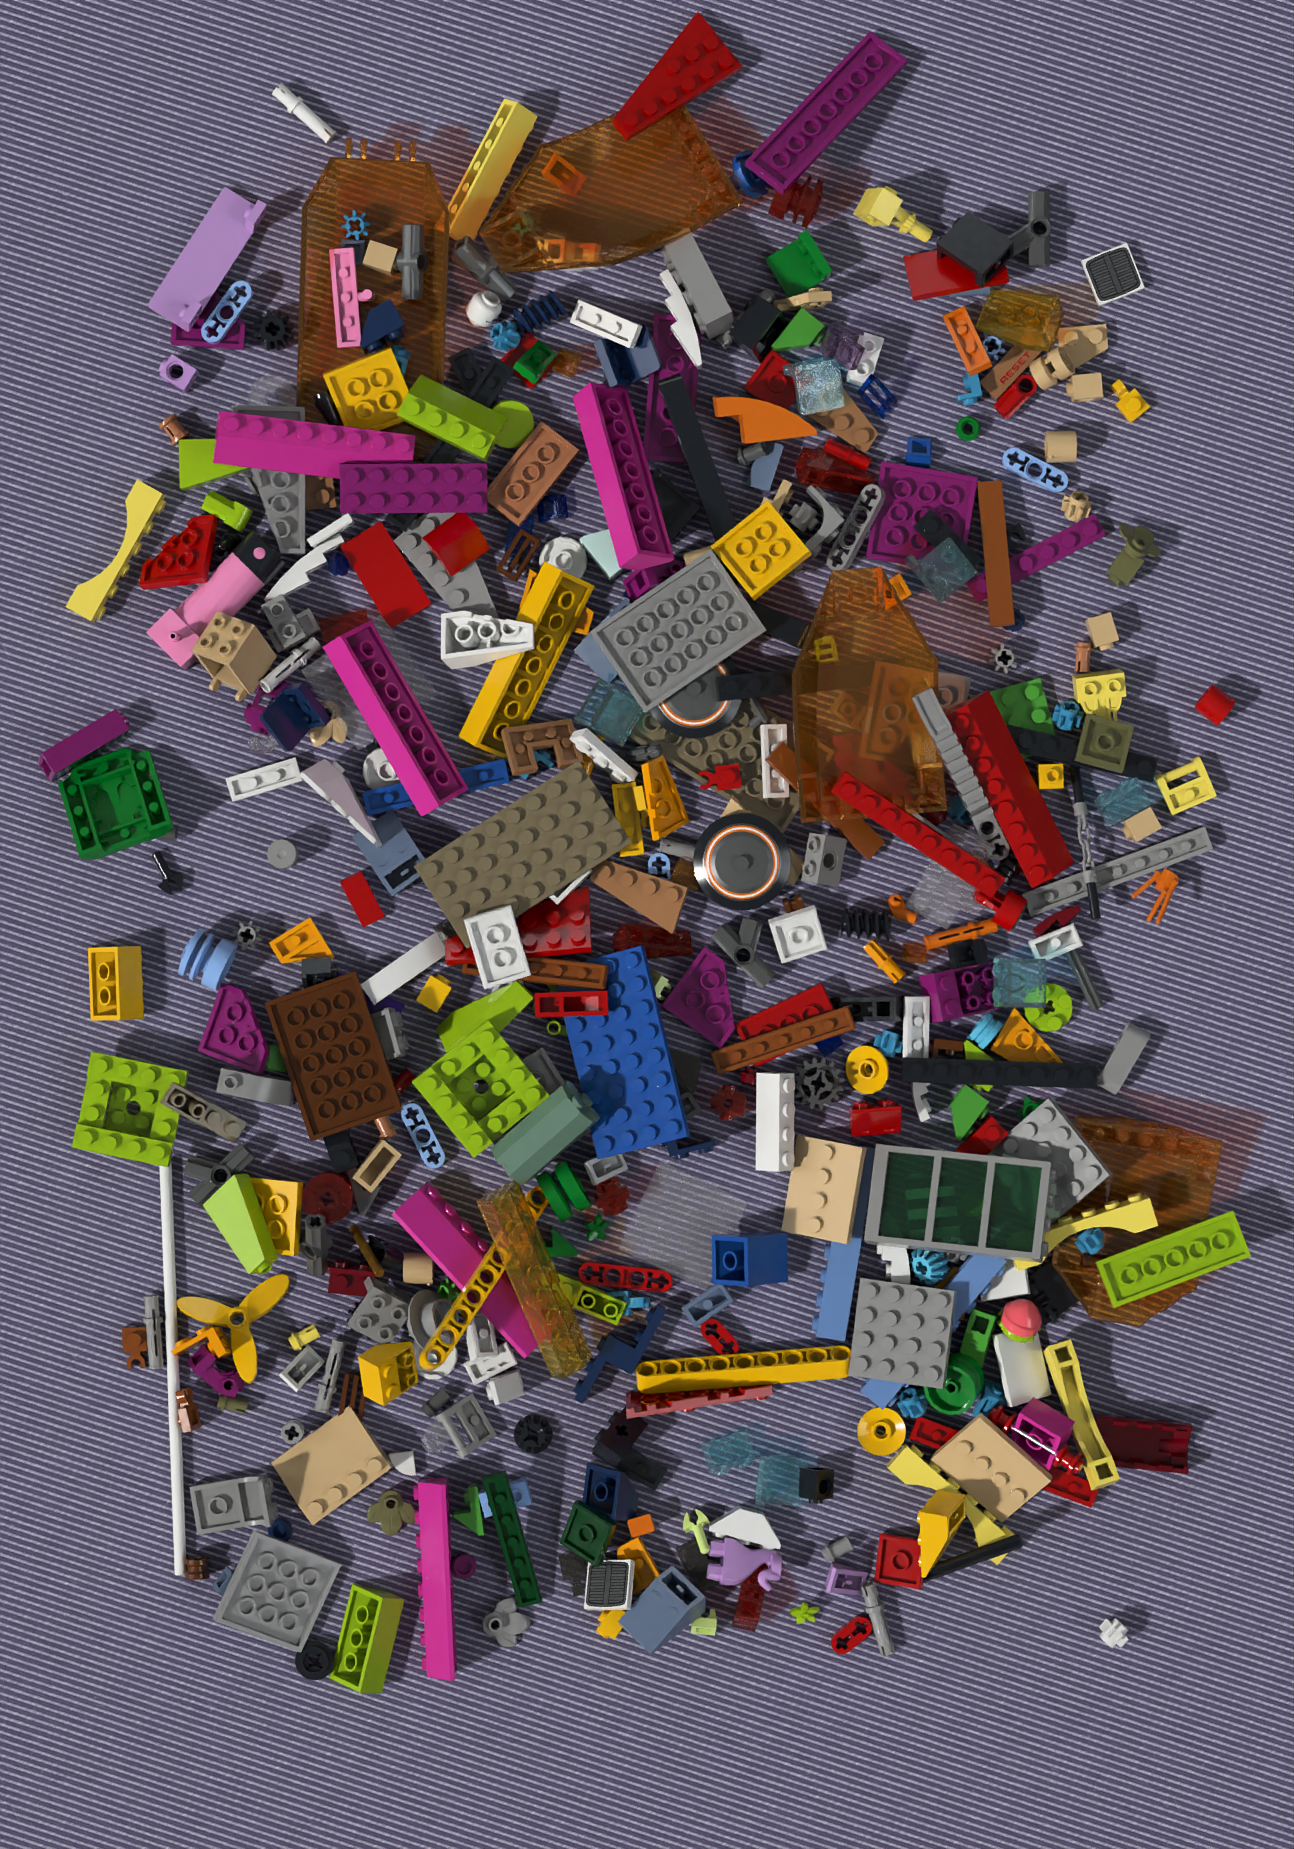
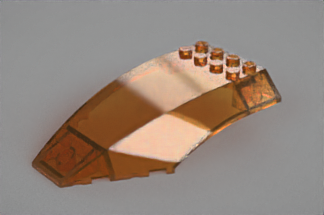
M686 105L629 141H626L612 124L613 118L618 113L616 112L577 132L542 145L540 143L536 153L529 163L525 164L522 173L513 181L501 203L492 211L491 217L478 232L503 274L613 266L652 252L688 235L743 204V200Z
M882 567L833 570L831 572L792 672L794 747L801 823L869 818L831 793V788L844 770L912 815L947 811L943 759L937 751L939 749L933 744L932 737L929 735L911 698L931 687L939 701V660L931 651L925 641V637L917 628L914 619L897 595V591L889 582Z

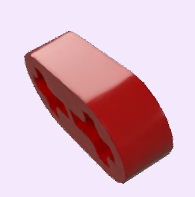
M711 1317L701 1324V1334L720 1355L738 1353L739 1345L736 1338L719 1320ZM706 1324H717L716 1331L720 1336L716 1338L713 1333L706 1334ZM723 1338L727 1343L732 1341L734 1343L732 1346L733 1352L726 1351L724 1353L722 1351L724 1346L719 1340Z
M857 1615L832 1635L831 1646L833 1650L839 1654L850 1652L870 1635L872 1630L870 1620L866 1616ZM859 1621L861 1624L867 1623L865 1625V1632L859 1630L853 1635L852 1632L857 1628L856 1622ZM848 1635L851 1636L847 1639V1646L845 1648L843 1646H836L838 1644V1637L844 1639Z

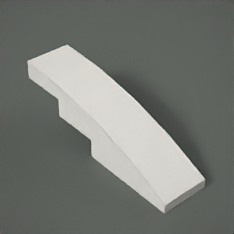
M666 269L660 273L659 278L671 295L665 300V305L677 321L671 325V331L696 368L700 369L702 367L700 347L691 313L681 290L669 270Z
M339 533L328 539L297 561L264 598L265 602L280 594L286 597L311 584L308 574L329 564L325 554L345 543L342 535Z
M442 929L361 984L374 1005L445 956V940L449 938Z

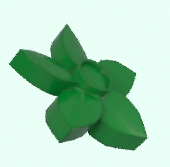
M600 1213L597 1214L594 1222L588 1221L585 1223L589 1229L587 1240L605 1239V1232L603 1230L608 1228L611 1223L607 1221L602 1222V1215Z

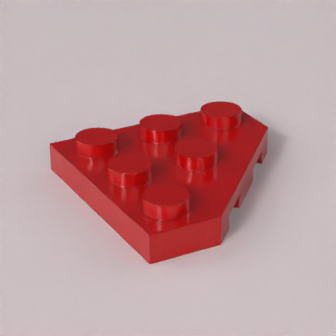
M214 514L192 517L186 523L188 527L178 536L174 534L161 547L163 550L153 560L149 558L143 564L139 586L143 590L207 583L219 519Z

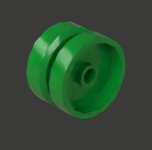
M566 1160L554 1166V1171L559 1181L556 1182L555 1178L548 1171H544L536 1176L543 1194L562 1223L573 1217V1210L569 1204L570 1200L575 1208L581 1212L592 1206L585 1192L584 1185Z
M949 1353L945 1389L924 1386L925 1397L930 1405L941 1413L948 1415L961 1414L971 1407L982 1392L985 1382L983 1370L978 1362L969 1355Z

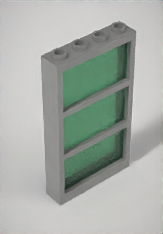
M876 1144L864 1241L872 1245L1042 1263L1043 1257L1048 1255L1049 1243L1045 1242L1046 1232L1050 1233L1051 1218H1048V1209L1053 1208L1054 1193H1050L1051 1184L1056 1183L1057 1169H1053V1164L1047 1161Z

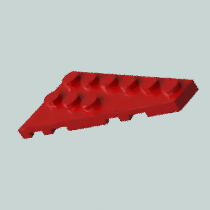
M697 12L613 118L612 124L623 138L629 141L741 71L742 65L701 14Z
M589 885L573 891L558 905L551 899L535 905L521 914L518 919H515L526 958L592 952ZM458 935L445 940V962L447 966L476 963L472 947L467 949Z

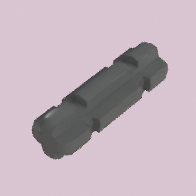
M660 743L650 744V747L644 745L631 748L630 751L628 749L621 750L617 755L627 764H630V762L648 760L650 757L658 758L663 753V749Z

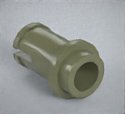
M220 1394L217 1407L222 1408L221 1411L226 1409L245 1415L249 1399Z

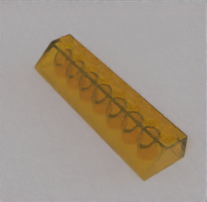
M513 1180L476 1200L551 1377L567 1378L586 1367L592 1353L520 1184Z

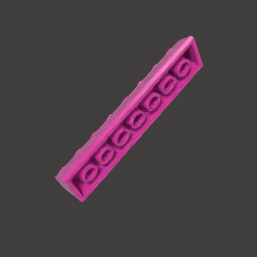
M590 382L573 396V401L619 568L641 570L671 562L675 559L628 391L625 388H610L609 385Z
M220 411L217 415L213 463L340 479V464L412 463L415 435Z
M371 620L340 635L323 646L327 656L421 817L469 789Z
M428 1181L391 1214L462 1291L489 1250L487 1242L477 1236L472 1226L457 1214L456 1209L441 1197L438 1189L430 1185ZM493 1254L494 1260L502 1264V1259ZM507 1267L479 1309L524 1359L559 1325L554 1315L539 1303L538 1298L533 1293H530L524 1287L521 1279L513 1275ZM481 1272V1280L484 1283H489V1276ZM468 1292L467 1297L472 1303H476V1296Z
M448 1477L419 1479L418 1485H414V1500H419V1510H415V1525L420 1524V1534H416V1548L421 1549V1558H417V1572L422 1573V1583H418V1595L423 1597V1607H419L420 1622H424L425 1631L420 1632L421 1646H425L426 1655H422V1670L427 1671V1677L455 1681L457 1654Z

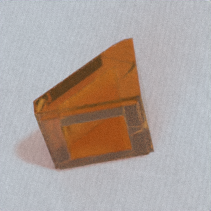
M561 349L551 370L565 378H572L583 357L580 354Z
M679 858L670 880L697 892L700 886L694 873L693 864Z
M908 942L902 944L901 961L926 963L927 949L925 945Z

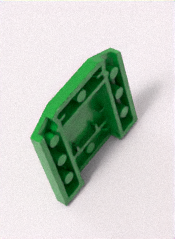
M125 748L78 764L72 769L73 773L68 778L58 782L81 860H96L164 836L174 828L154 760L149 750H144L145 752H135Z

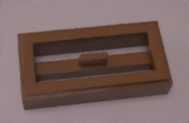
M521 528L497 566L496 571L517 583L542 541ZM522 536L527 537L507 571L503 569ZM531 541L535 542L516 574H511Z
M345 1372L338 1416L344 1413L349 1378L354 1379L350 1407L354 1411L358 1382L361 1380V1375ZM363 1387L358 1412V1418L361 1420V1422L363 1419L366 1397L363 1394Z

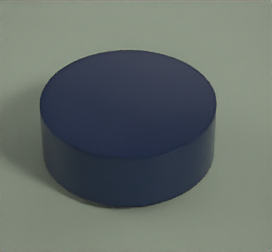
M277 1518L272 1526L268 1528V1535L286 1542L293 1533L292 1524L285 1518Z

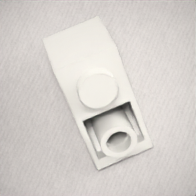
M519 1369L490 1377L486 1391L489 1401L494 1400L495 1406L525 1395Z

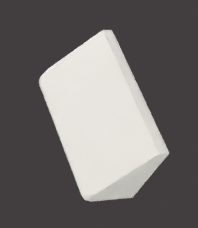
M1074 923L1028 942L1038 964L1083 946Z
M478 1310L465 1330L470 1362L499 1356L494 1325Z

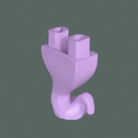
M727 1537L723 1541H710L708 1555L721 1557L720 1564H708V1579L719 1581V1585H737L748 1579L761 1565L767 1564L769 1569L761 1571L758 1575L760 1586L770 1591L771 1585L767 1580H780L782 1556L778 1552L767 1549L752 1550L745 1547L738 1540Z

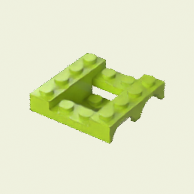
M489 1019L412 1080L414 1086L473 1158L550 1096ZM483 1079L488 1083L486 1092L479 1093L474 1089V1084L477 1080Z
M92 1051L72 1148L169 1167L180 1114L164 1106L160 1101L172 1082L186 1087L189 1070L170 1068L145 1061L121 1058ZM114 1081L113 1089H112V1094H111V1098H110V1103H109V1108H108V1113H107V1118H106V1123H105V1127H103V1126H104L105 1117H106V1112H107V1107H108V1102H109V1097H110L112 1082ZM131 1101H136L140 1104L141 1109L137 1115H132L128 1112L127 1106Z

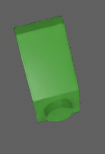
M801 308L772 344L771 349L781 352L806 349L812 343L817 345L825 335L822 332L825 325Z

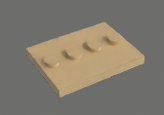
M797 1135L794 1150V1170L791 1171L781 1231L851 1244L866 1147Z
M982 1413L977 1415L931 1456L933 1463L1001 1523L1052 1480V1475Z

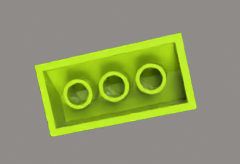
M423 375L419 376L408 391L397 413L399 419L487 462L508 420V417Z
M352 1584L330 1679L359 1693L382 1694L405 1599L390 1592Z

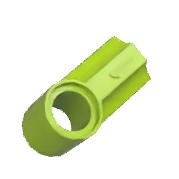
M212 490L205 497L201 507L204 511L214 514L217 518L223 520L224 524L241 533L254 512L236 501L232 502Z

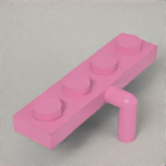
M354 248L329 249L337 348L360 347L362 332L359 302L372 301L375 298V294L369 289L358 292Z

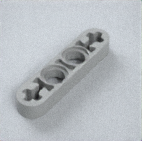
M869 484L861 491L827 556V565L831 570L839 573L845 572L852 564L885 501V492L881 487ZM870 492L878 496L876 500H871V497H869ZM865 503L873 507L872 510L864 507L863 504ZM865 511L867 513V520L863 524H858L856 521L857 514ZM854 533L856 536L855 543L847 546L845 543L846 535ZM840 547L849 550V553L839 550ZM836 557H841V560H843L842 565L834 561Z

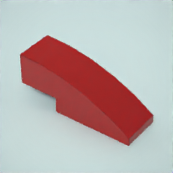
M608 991L534 993L535 1018L609 1015Z

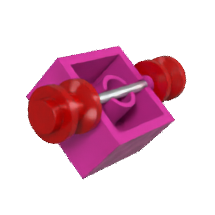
M1035 1397L1028 1402L1019 1415L1013 1414L1008 1416L1004 1413L1005 1408L1003 1406L994 1407L990 1411L987 1418L993 1424L1000 1427L1007 1436L1012 1432L1010 1439L1048 1471L1053 1466L1057 1468L1063 1465L1067 1468V1474L1071 1476L1073 1473L1078 1474L1084 1465L1082 1460L1083 1454H1071L1067 1445L1075 1421Z

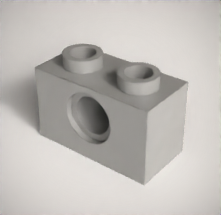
M283 594L261 605L285 649L289 650L308 639L306 632Z
M809 833L801 881L839 887L847 839Z

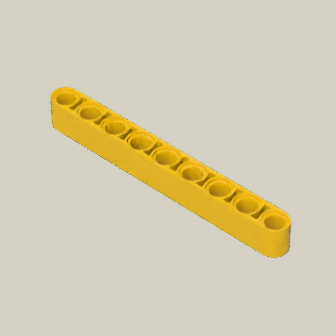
M540 1186L532 1188L524 1195L420 1353L419 1363L423 1369L433 1371L446 1361L549 1202ZM532 1194H536L540 1197V1204H536L533 1202ZM520 1213L525 1214L527 1216L528 1224H524L520 1221ZM507 1233H511L515 1237V1244L507 1241ZM494 1253L502 1256V1264L494 1260ZM481 1272L489 1276V1283H484L481 1280ZM468 1292L476 1296V1303H471L468 1300ZM455 1312L463 1316V1323L455 1321ZM442 1332H445L450 1336L449 1344H446L442 1341ZM428 1352H432L436 1355V1364H433L428 1360Z
M839 1345L644 1361L636 1366L637 1388L641 1393L654 1394L846 1378L850 1376L848 1373L851 1349L847 1346Z

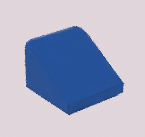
M908 437L907 466L930 468L932 439Z

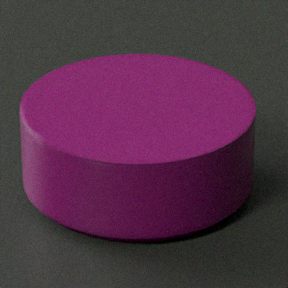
M467 1553L457 1555L452 1563L454 1574L462 1579L470 1578L477 1568L475 1558Z

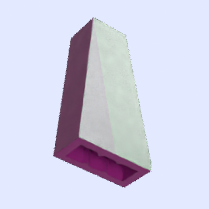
M114 709L42 752L37 763L50 783H52L78 764L83 763L125 736L129 731V721L124 713L119 714L117 709Z

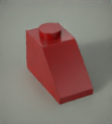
M989 1115L955 1150L960 1153L988 1155L1009 1133ZM967 1161L971 1166H974L978 1163L975 1161Z

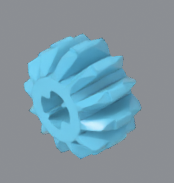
M914 1249L911 1252L912 1256L909 1262L912 1267L910 1270L914 1271V1278H919L921 1284L935 1285L948 1276L947 1272L950 1270V1267L947 1265L949 1259L945 1258L944 1252Z

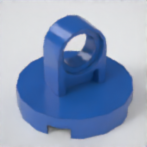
M744 150L733 157L732 169L734 175L722 181L726 194L742 189L750 198L758 199L768 193L769 190L766 189L768 183L745 166L746 160L753 152Z

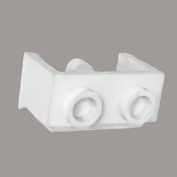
M864 332V335L859 336L845 382L866 389L869 388L884 338Z

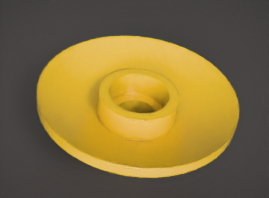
M865 1045L855 1048L849 1054L846 1061V1075L850 1084L857 1091L864 1094H873L880 1091L886 1085L889 1077V1067L886 1058L878 1049Z
M880 1407L870 1409L861 1417L857 1426V1436L862 1447L869 1453L878 1456L889 1455L897 1451L903 1444L906 1435L905 1424L901 1416L896 1411L887 1407L883 1410ZM878 1426L885 1427L886 1430L883 1434L876 1432Z

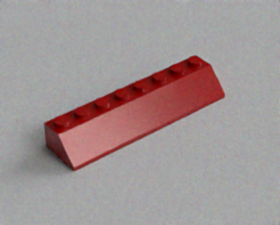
M989 689L945 710V715L952 726L951 729L955 732L958 738L957 741L961 744L962 751L966 754L968 763L972 766L973 773L976 775L978 783L982 787L983 793L987 797L1031 888L1054 878L1073 864L1074 859Z

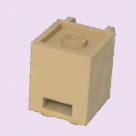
M219 611L216 612L192 648V652L213 678L209 689L216 692L221 684L237 689L238 692L235 699L239 702H243L248 694L252 695L259 685V681L263 679L277 657L255 625Z

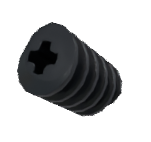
M844 908L841 916V937L843 932H846L848 939H851L853 932H856L857 939H861L862 934L865 933L867 940H870L872 934L875 933L877 940H880L882 934H885L887 941L890 940L891 916H888L887 910H883L881 916H879L877 909H874L871 916H869L867 909H863L862 914L859 915L858 909L854 908L850 915L848 908Z

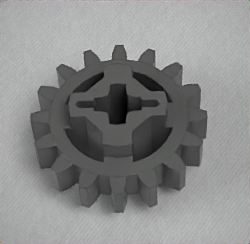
M812 1057L811 1064L804 1060L805 1067L803 1069L798 1066L796 1067L799 1075H795V1080H797L795 1089H798L799 1092L794 1096L796 1098L803 1097L802 1105L810 1102V1109H813L815 1104H818L820 1110H822L824 1103L831 1107L832 1098L840 1099L836 1094L837 1091L844 1090L839 1086V1083L843 1082L844 1078L837 1077L841 1070H833L832 1068L835 1063L832 1061L827 1065L826 1058L824 1057L821 1059V1062H817L816 1057ZM817 1067L816 1073L811 1076L804 1075L809 1069ZM826 1069L832 1074L834 1083L826 1079ZM821 1072L820 1077L824 1086H819L814 1095L815 1086L811 1084V1081L816 1080ZM801 1084L808 1085L811 1090L810 1097L803 1092ZM824 1091H832L826 1098L819 1099L820 1094Z

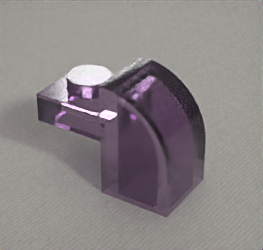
M836 322L828 326L820 346V352L827 359L834 358L849 370H856L865 348L857 343L860 333L845 322Z

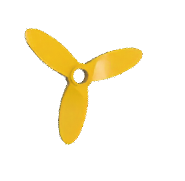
M285 1274L270 1277L254 1288L241 1302L239 1307L231 1308L217 1301L201 1297H182L176 1303L181 1312L195 1320L227 1327L231 1330V1349L235 1366L240 1377L246 1383L251 1384L256 1378L258 1364L256 1345L249 1328L252 1322L267 1314L278 1304L287 1292L290 1280ZM243 1316L244 1320L241 1324H233V1320L236 1317Z

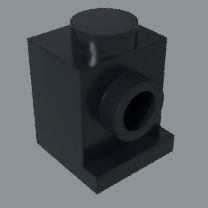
M331 957L302 959V983L304 989L338 977L337 966H332Z

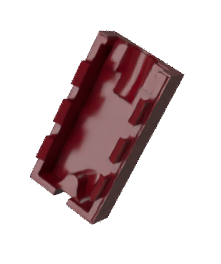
M1094 1414L1093 1417L1112 1455L1116 1467L1188 1474V1445L1190 1434L1193 1430L1191 1423Z

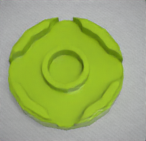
M514 399L501 400L491 407L492 410L508 417L496 444L505 448H514L522 445L534 428V419L529 408Z

